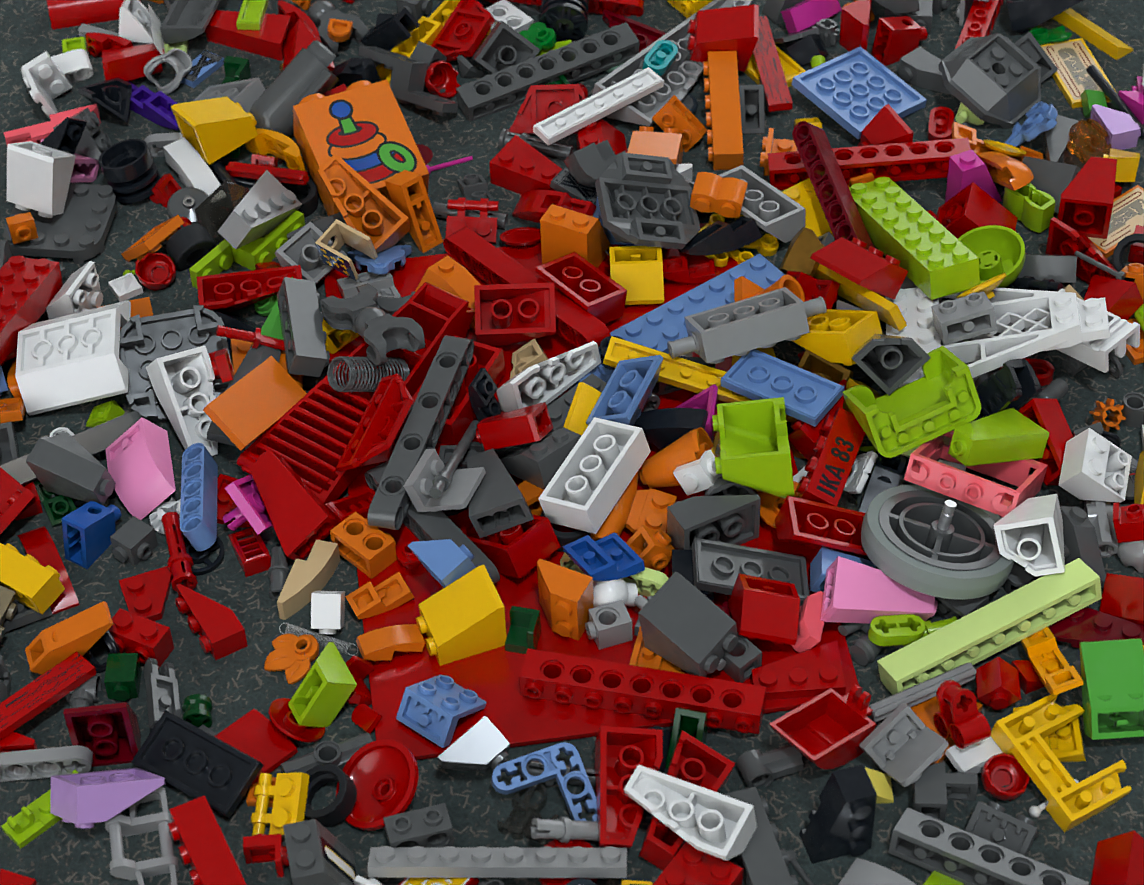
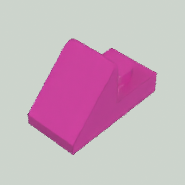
M1137 76L1136 85L1131 86V91H1119L1118 95L1138 120L1144 124L1143 76Z

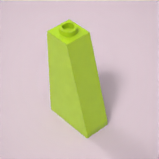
M1009 408L956 427L948 454L965 466L1042 458L1049 432L1014 408Z

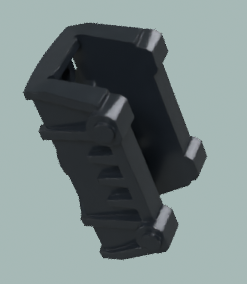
M1012 359L1005 362L999 371L992 373L989 378L985 379L976 388L981 403V411L975 420L1009 408H1014L1018 411L1031 397H1036L1042 392L1039 380L1026 359Z

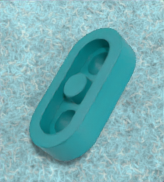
M668 40L657 41L644 58L643 70L649 67L658 76L663 75L676 59L678 53L676 44Z

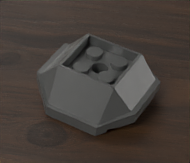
M999 33L985 37H970L942 59L938 65L940 72H942L944 86L980 120L1001 125L1005 129L1014 126L1033 105L1041 101V67L1006 36H1002Z
M622 152L595 182L603 227L611 231L616 242L632 243L639 246L683 249L701 230L697 211L690 207L692 188L686 179L674 169L675 165L668 157Z

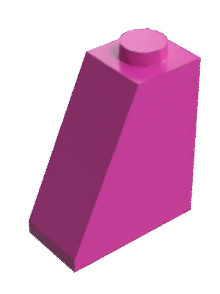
M972 149L950 156L945 202L972 182L997 202H1001L1002 199L985 163Z

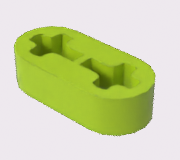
M914 614L878 616L872 619L870 623L868 638L878 646L909 645L923 637L926 626L923 619Z

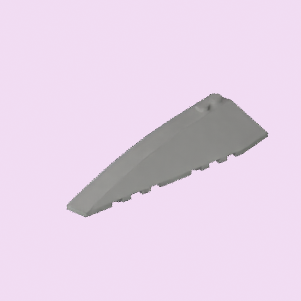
M713 0L700 10L751 5L753 0ZM696 13L595 83L592 95L642 71L644 58L657 41L668 40L678 47L675 61L660 76L664 80V86L607 115V118L650 127L655 123L652 117L673 95L682 102L703 72V63L690 60V50H687L688 39L691 35L687 33L690 19L694 20Z

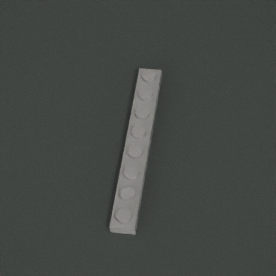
M382 846L370 848L367 869L368 877L627 878V848H584L580 846L573 848H552L548 846L541 848H520L517 846L508 848H488L485 846L476 848H457L453 846Z

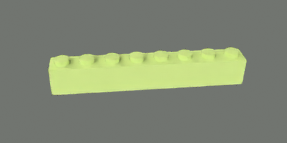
M1078 558L1065 565V572L1044 575L878 660L880 680L888 691L894 695L969 662L974 665L1102 599L1100 576Z

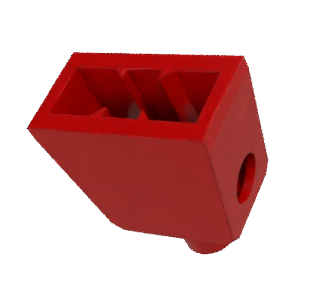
M908 16L879 18L871 55L884 66L898 62L900 58L918 48L920 41L927 39V30L923 26L920 27Z

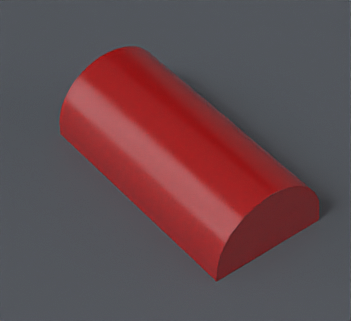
M47 0L52 30L80 26L83 23L93 24L119 20L120 7L124 0Z

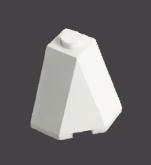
M1057 494L1028 498L994 524L999 554L1008 560H1014L1023 566L1025 571L1035 577L1065 572L1063 519Z

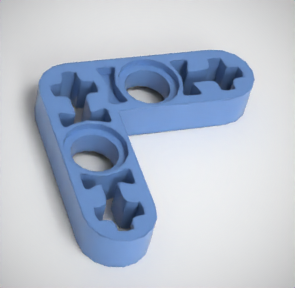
M558 743L504 762L493 770L492 786L500 794H511L556 778L571 819L587 821L586 819L579 818L582 814L580 801L589 797L590 800H585L584 805L588 813L594 812L591 821H598L597 798L580 755L575 746L570 743ZM561 751H564L565 755L571 754L572 756L569 759V767L572 772H569L564 777L561 774L566 773V766L563 761L556 760L559 758ZM531 761H539L544 766V771L539 776H532L527 772L526 765ZM517 766H521V775L525 781H520L519 775L513 777L508 786H506L505 782H498L502 772H505L507 776L517 774ZM571 779L582 781L584 791L576 795L570 793L566 786L568 781Z

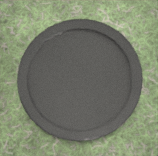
M186 187L177 190L171 195L167 203V211L170 218L179 215L180 217L188 218L191 224H195L210 216L212 202L210 197L201 189Z

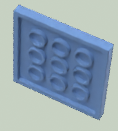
M858 47L793 77L791 83L793 87L857 139L861 138V131L884 105L889 104L903 118L924 108L927 102L926 98L862 47Z

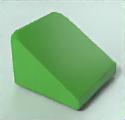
M1088 89L1084 90L1080 95L1085 118L1090 117L1092 105L1097 104L1107 107L1106 96L1102 91Z

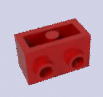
M121 608L112 617L113 625L109 628V631L116 645H118L120 653H138L140 662L144 664L148 658L156 659L159 669L174 649L170 627Z

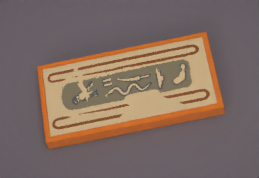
M1136 185L1114 199L1107 239L1088 237L1106 259L1113 255L1118 242L1126 236L1134 234L1136 225L1144 226V188Z

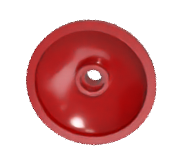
M376 740L366 744L351 756L345 764L343 771L354 781L357 789V800L353 810L345 820L358 829L377 830L384 827V817L405 812L415 795L419 775L416 759L406 746L395 740ZM339 782L337 783L336 796L339 791Z

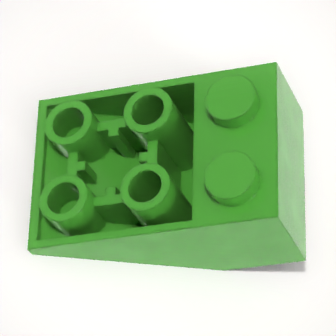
M1142 639L1079 642L1081 678L1084 683L1082 685V704L1084 709L1083 724L1085 735L1092 740L1143 737L1144 650Z

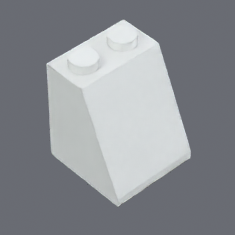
M32 141L8 144L7 201L14 203L17 209L25 211L33 209L38 211L39 216L53 218V215L63 214L76 155Z

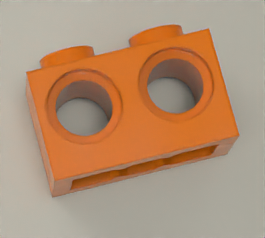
M354 512L330 530L331 541L338 543L339 554L371 579L397 560L394 538L389 533H384L377 527L370 526L368 518H363L357 512Z

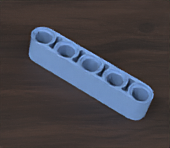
M202 443L192 444L182 455L180 530L196 551H204L210 548L217 538L218 465Z

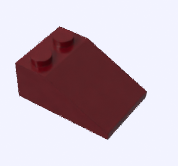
M127 702L68 708L63 711L72 746H84L93 752L91 767L132 763L131 761L141 748V731L137 716Z

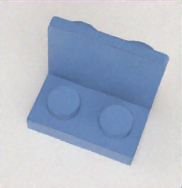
M438 675L405 688L396 719L444 748L451 743L458 719L485 709L487 702L479 698L476 692L464 689L454 683L451 677Z

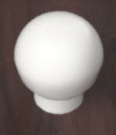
M622 578L609 581L593 580V606L595 608L622 600L625 606L634 607V600L638 596L637 585L635 583H626Z

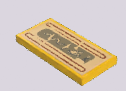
M1083 38L1040 45L1058 68L1052 74V77L1071 109L1082 107L1080 95L1084 90L1102 91L1086 71L1090 65H1095L1112 86Z

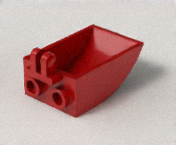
M855 684L850 689V692L843 697L830 688L769 723V725L816 766L822 769H834L845 765L864 752L859 744L874 731L876 723L868 718L873 712L869 707L871 695L867 691L862 693V687Z

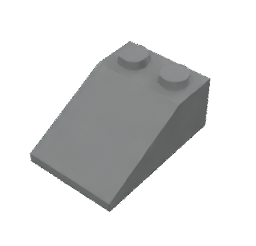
M259 77L208 86L193 101L228 97L234 103L238 102L243 110L248 113L254 102L265 91V88Z

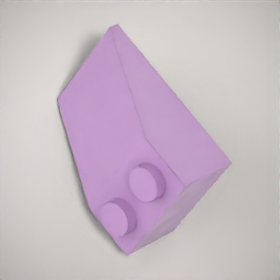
M140 768L51 776L50 813L62 818V822L74 823L76 828H92L94 823L108 821L164 785L165 778Z

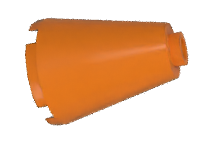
M702 427L694 428L644 461L641 465L642 469L639 470L642 483L652 489L681 486L673 474L674 470L678 466L700 459L705 451L711 450L710 448L714 447L708 433Z

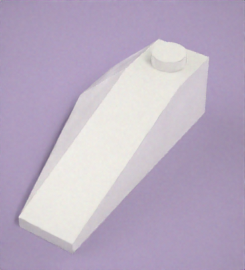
M592 341L528 367L515 375L496 391L501 410L506 413L546 402V405H548L601 363L598 344Z
M206 346L155 359L146 367L154 392L184 449L186 450L192 444L202 443L211 456L217 455L218 442L207 440V431L212 420L203 411L216 398L213 394L215 374Z
M641 765L636 767L624 788V792L695 849L726 861L744 852L757 828L754 805Z

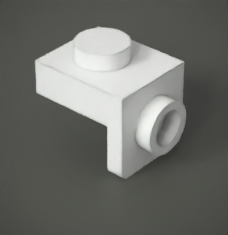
M711 450L705 451L698 460L676 467L673 472L687 496L709 489V487L714 485L717 478L722 476V474H716L715 456Z

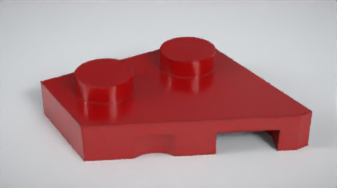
M168 566L119 580L129 612L152 621L163 618L165 602L169 596V587L173 577Z

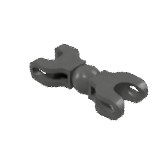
M368 283L356 287L358 295L341 299L329 296L320 300L324 320L333 329L352 330L364 338V341L369 345L366 349L367 358L375 365L388 362L389 359L386 354L392 350L407 349L415 352L425 348L422 327L412 318L393 317L389 313L386 314L375 302L378 299L377 289Z

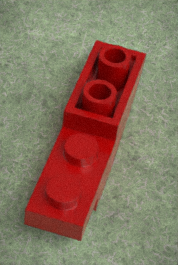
M531 190L522 193L512 216L540 223V219L552 204L589 216H593L596 206L590 201L572 198L566 192Z

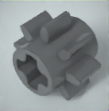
M821 19L819 22H816V26L812 27L819 28V32L815 34L820 36L825 48L836 45V40L840 39V29H837L838 24L831 19Z

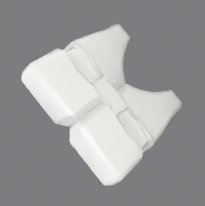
M869 451L867 454L863 453L856 456L852 466V473L847 479L843 492L849 494L862 493L869 478L868 473H871L878 458L877 453Z

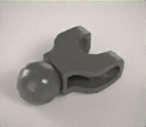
M317 0L310 5L308 16L318 28L321 43L336 56H339L338 42L332 41L328 37L327 27L330 18L352 21L353 30L348 40H353L360 46H363L360 40L368 32V28L358 16L344 14L335 9V6L326 0Z

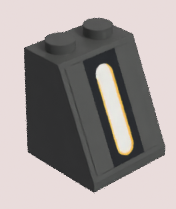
M316 819L283 825L293 885H355L353 880L358 874L354 853Z

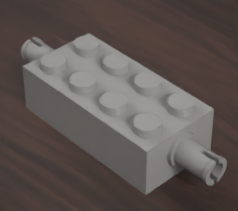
M784 287L684 317L688 337L668 341V351L672 359L695 352L706 363L711 364L723 362L725 358L733 355L744 356L749 354L750 350L770 348L775 346L777 342L797 340L801 338V335L810 333L807 318L826 313V304L821 296L803 302L789 289Z

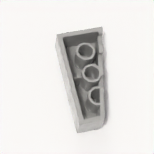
M266 170L218 230V233L235 249H238L267 235L295 210L298 211L302 204L296 199L293 192L287 190Z

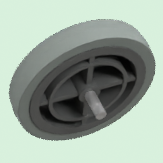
M916 484L897 486L881 492L871 501L863 518L861 542L869 559L879 570L894 581L923 594L959 600L987 596L998 590L1005 583L1014 565V560H1008L999 554L994 531V524L1001 519L999 515Z

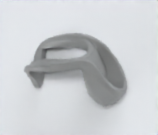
M174 48L163 55L151 59L145 65L143 71L145 76L152 83H155L157 90L167 95L173 92L180 85L183 77L189 73L192 68V61L186 52ZM169 63L175 69L176 76L170 83L161 87L151 74L159 64Z

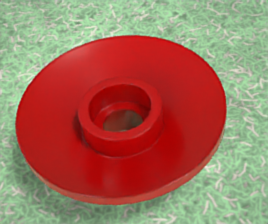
M279 698L271 703L268 710L269 717L273 724L287 737L302 742H316L323 737L325 727L299 726L288 706L290 698Z

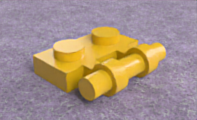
M303 772L277 773L276 784L271 786L272 775L267 773L260 774L259 785H255L254 796L257 797L255 813L251 814L250 821L253 824L252 836L265 834L266 826H270L269 835L281 834L282 838H285L283 825L304 821L310 775ZM269 798H274L272 814H267Z

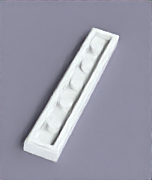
M648 67L533 125V132L549 146L662 88L664 80Z

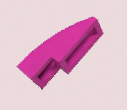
M804 0L793 7L781 11L789 34L804 30L815 25L821 19L831 17L841 11L839 0Z

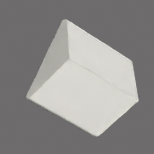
M124 0L119 14V37L132 42L152 44L153 38L149 11L139 0Z

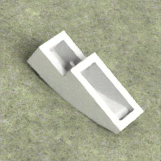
M185 137L163 147L166 163L179 175V180L186 187L201 189L210 197L211 202L226 196L225 191L209 166Z

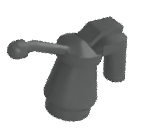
M845 623L838 627V631L843 636H847L859 629L867 633L855 639L853 645L849 648L851 658L855 663L865 666L876 659L882 648L887 647L878 646L870 641L868 638L870 624ZM896 645L894 647L901 649L903 645Z

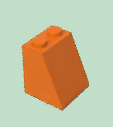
M552 204L540 219L542 265L576 252L598 268L607 256L605 250L611 247L598 218Z

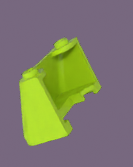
M944 346L927 353L931 358L922 365L924 377L896 389L890 395L885 394L875 399L871 389L865 385H857L842 392L847 406L875 449L882 456L887 458L896 457L946 434L956 427L972 422L979 416L981 403L969 366Z
M784 397L717 404L718 415H712L714 432H719L721 446L720 457H715L716 474H722L723 480L777 497L786 498L787 495L795 497Z

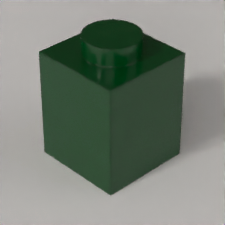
M138 653L108 654L104 679L108 699L126 701L129 698L139 697L142 667Z

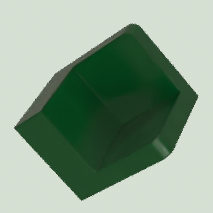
M226 56L223 61L226 77L221 84L251 78L249 59Z
M511 606L510 629L505 641V651L526 654L527 648L536 650L541 635L540 610Z

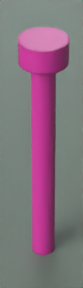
M469 156L431 167L426 165L429 174H431L432 171L473 160V157Z

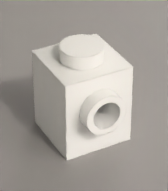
M314 591L311 593V629H319V634H336L337 629L343 628L345 623V591Z

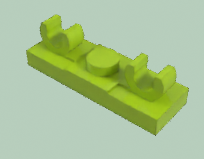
M77 770L72 771V774L79 773ZM51 789L28 806L22 807L21 812L14 817H8L7 822L1 825L2 831L20 849L62 819L50 813Z

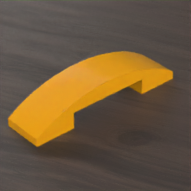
M256 128L258 136L245 143L247 150L253 154L266 155L270 153L286 161L288 169L306 171L299 147L292 139L282 133Z
M1048 626L1021 640L1022 646L1036 674L1051 695L1054 696L1084 685L1075 667L1068 664L1059 650L1056 639Z

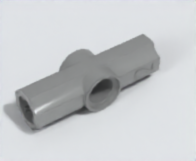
M1083 500L1087 518L1095 527L1101 557H1110L1113 554H1117L1118 542L1113 523V505H1111V502Z

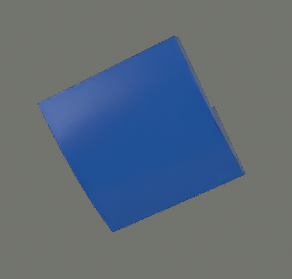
M615 532L597 541L586 535L563 546V551L587 576L593 577L594 581L621 579L645 570L644 561Z

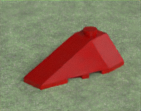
M301 265L197 277L199 305H204V308L211 311L234 312L276 295L284 277L302 279Z

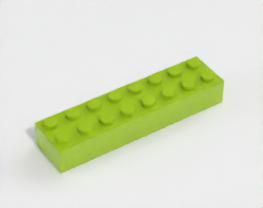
M878 177L874 181L855 183L848 187L872 244L883 251L885 256L889 255L900 260L899 266L908 270L906 276L931 300L969 290L980 284L979 258L889 177Z

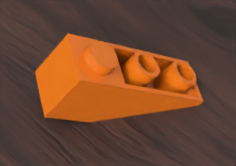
M107 602L98 603L42 630L25 648L30 671L42 675L76 651L82 656L89 651L113 625Z

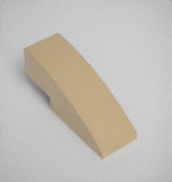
M316 539L307 561L295 559L277 600L280 619L286 620L297 613L311 601V593L321 591L325 587L340 562L338 543Z

